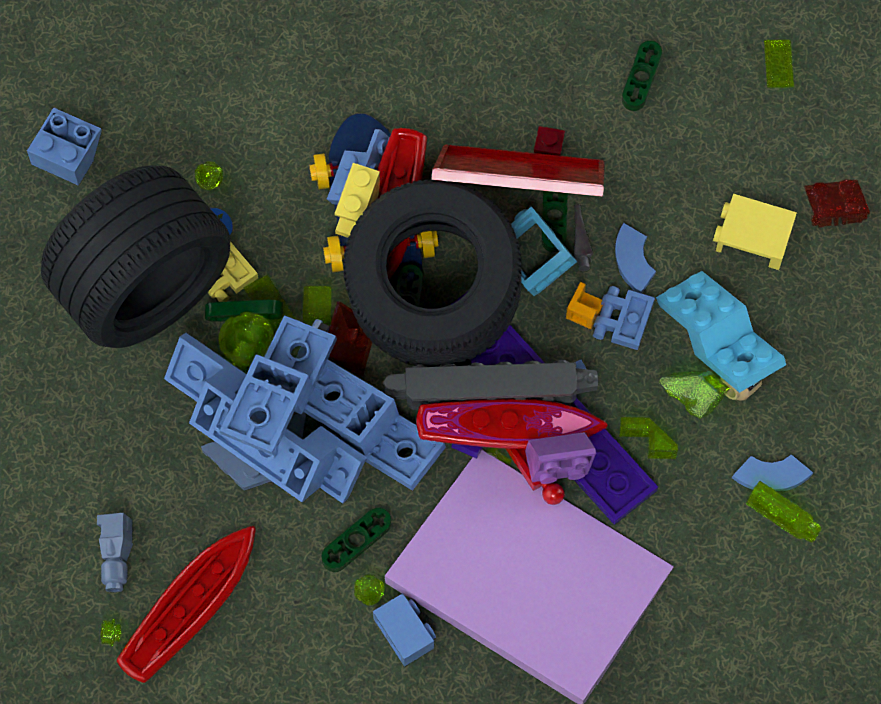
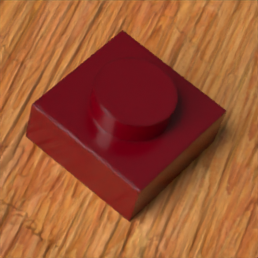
M539 126L534 153L561 156L565 131Z

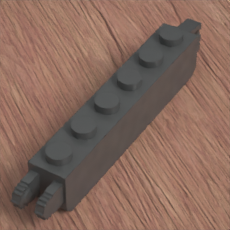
M557 360L553 363L528 361L525 364L500 362L496 365L471 363L468 366L443 364L440 367H428L418 364L411 368H405L406 374L388 375L383 382L386 395L395 399H406L407 406L412 410H418L422 404L515 398V400L538 399L571 405L576 400L577 394L597 391L598 374L597 370L576 368V362L569 363L566 360Z

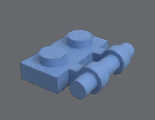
M610 286L608 293L603 296L601 301L603 307L600 316H597L594 321L595 330L593 337L602 340L605 332L611 331L614 332L611 339L612 343L638 350L655 298L628 290L626 298L623 299L618 297L620 289ZM613 309L621 310L618 321L610 319Z

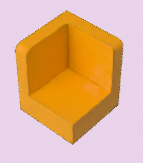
M580 282L567 307L566 319L592 329L594 321L603 307L601 305L602 299L586 293V284Z

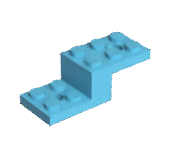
M703 271L690 276L687 280L675 287L669 288L666 292L656 297L659 306L687 329L695 356L739 393L786 365L784 356L753 332L746 306Z

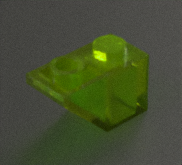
M709 370L672 373L661 378L659 381L669 396L678 399L685 405L688 413L699 419L711 414L730 390L728 386Z

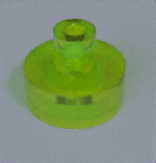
M207 161L202 163L195 169L196 182L204 190L218 187L223 180V170L215 162Z
M364 575L355 582L354 595L363 604L368 606L374 605L380 601L384 594V583L374 575Z

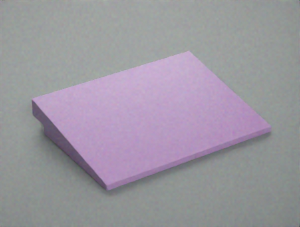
M481 450L477 459L473 457L386 573L385 583L577 704H584L674 566L564 499L557 505L546 503L542 496V487L533 491L521 473Z

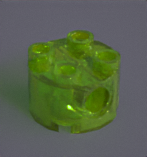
M251 312L240 313V316L235 318L232 316L227 319L222 325L218 337L222 358L245 374H247L256 354L265 357L274 338V332L268 320L259 314Z

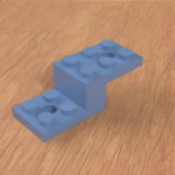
M284 315L265 357L255 355L220 428V433L274 456L293 413L297 412L302 415L336 343V336ZM295 347H305L307 349L306 354L302 358L292 357L291 352ZM256 411H263L267 415L265 421L261 424H255L251 421V416Z
M327 360L303 412L337 432L342 441L367 457L365 462L413 491L446 448L445 443L421 440L417 431V425L399 415L393 398ZM337 391L340 393V397L337 400H326V396L330 392ZM409 447L413 449L412 455L407 458H402L398 455L399 451L403 448Z

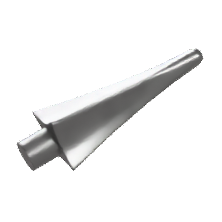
M575 204L574 258L577 261L576 263H578L579 270L587 271L590 269L589 262H592L591 256L593 252L584 227L581 207L579 204Z

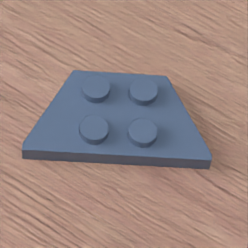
M303 412L302 415L299 413L292 415L286 428L302 440L306 422L305 413ZM215 441L201 446L203 453L212 459L243 490L271 482V480Z

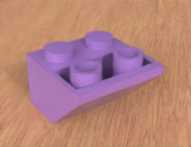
M585 432L529 440L525 450L532 482L540 481L541 484H550L560 478L568 477L569 480L583 478L588 474L596 455L595 448Z

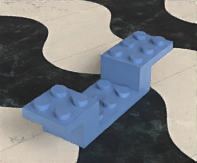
M185 333L180 336L164 379L197 402L189 424L301 502L319 488L341 503H344L349 498L367 457L322 426L303 440L286 429L274 456L222 435L220 428L246 374L189 334ZM256 411L251 416V421L255 424H261L265 421L267 415L262 411Z

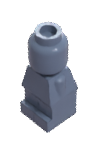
M124 513L97 515V525L101 527L99 538L102 559L105 560L101 565V582L105 585L107 592L123 591V585L127 583L128 566L126 562L133 545L132 519Z

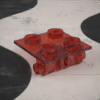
M845 179L840 182H819L814 185L804 186L814 214L811 215L812 226L818 225V228L831 226L832 218L834 226H838L840 217L842 225H846V221L847 224L862 223L863 220H867V214H870L858 180Z

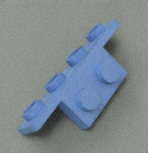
M374 130L366 153L344 151L327 197L330 203L338 205L353 163L374 170L378 169L390 138L382 130Z

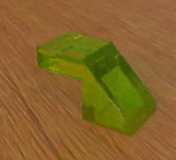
M620 418L619 437H647L648 459H676L678 444L650 418Z

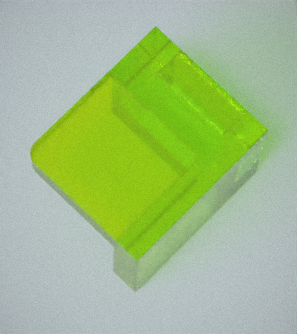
M304 286L303 323L312 326L314 320L318 319L328 326L332 325V289L330 286Z

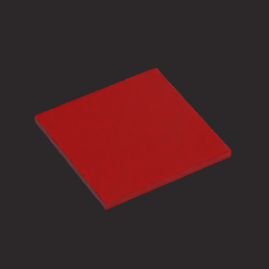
M445 144L432 169V180L603 196L604 161L600 159Z

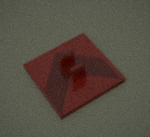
M338 301L328 333L335 335L337 340L329 356L356 374L363 376L372 341H370V338L365 335L363 329L359 326L352 309Z

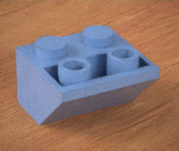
M53 108L27 150L31 165L79 186L94 160L102 132L101 128Z

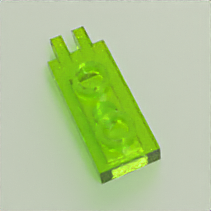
M761 481L754 487L746 503L748 506L797 539L804 538L808 542L816 540L821 531V526L813 521L811 514Z

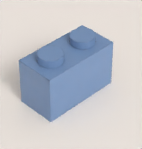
M402 593L374 610L373 618L402 664L406 666L434 649L433 639L436 636L428 623L423 625L419 619L420 611L412 599L407 600Z

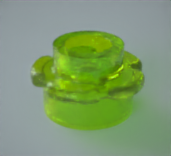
M111 618V621L103 620L101 624V644H109L112 647L114 642L120 641L121 625L115 624L114 618Z

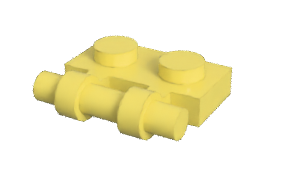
M231 242L229 258L221 273L222 277L215 282L208 293L219 302H227L230 297L224 291L230 286L237 294L258 279V273Z

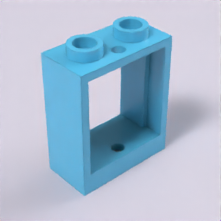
M530 207L520 211L515 216V221L511 223L516 239L537 223L559 250V253L530 277H527L521 269V283L535 296L577 261L539 213Z

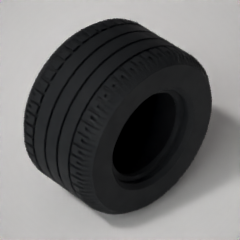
M142 166L126 171L105 182L83 198L63 218L51 234L44 248L41 261V277L47 289L92 342L102 347H129L143 342L171 326L207 294L227 264L230 254V234L223 222L179 172L166 166Z
M432 179L413 181V183H406L401 185V187L397 186L391 189L390 192L387 191L381 195L379 199L377 198L371 203V206L365 209L363 215H360L356 221V225L353 226L346 243L347 246L345 247L343 259L346 290L359 326L363 329L365 335L370 338V341L379 346V349L383 352L388 353L389 356L395 359L399 358V361L405 363L409 362L411 365L422 364L428 367H440L443 364L464 363L465 360L469 361L475 358L477 354L484 353L486 348L489 349L493 346L495 340L498 341L503 332L509 327V322H512L517 311L521 295L520 247L509 220L505 218L504 213L491 200L489 201V198L482 193L479 194L475 189L468 188V186L460 183L457 184V182L433 181ZM443 231L452 233L471 243L476 250L478 271L471 289L463 298L447 307L426 309L414 306L406 302L395 292L388 279L386 263L390 253L405 239L422 232Z

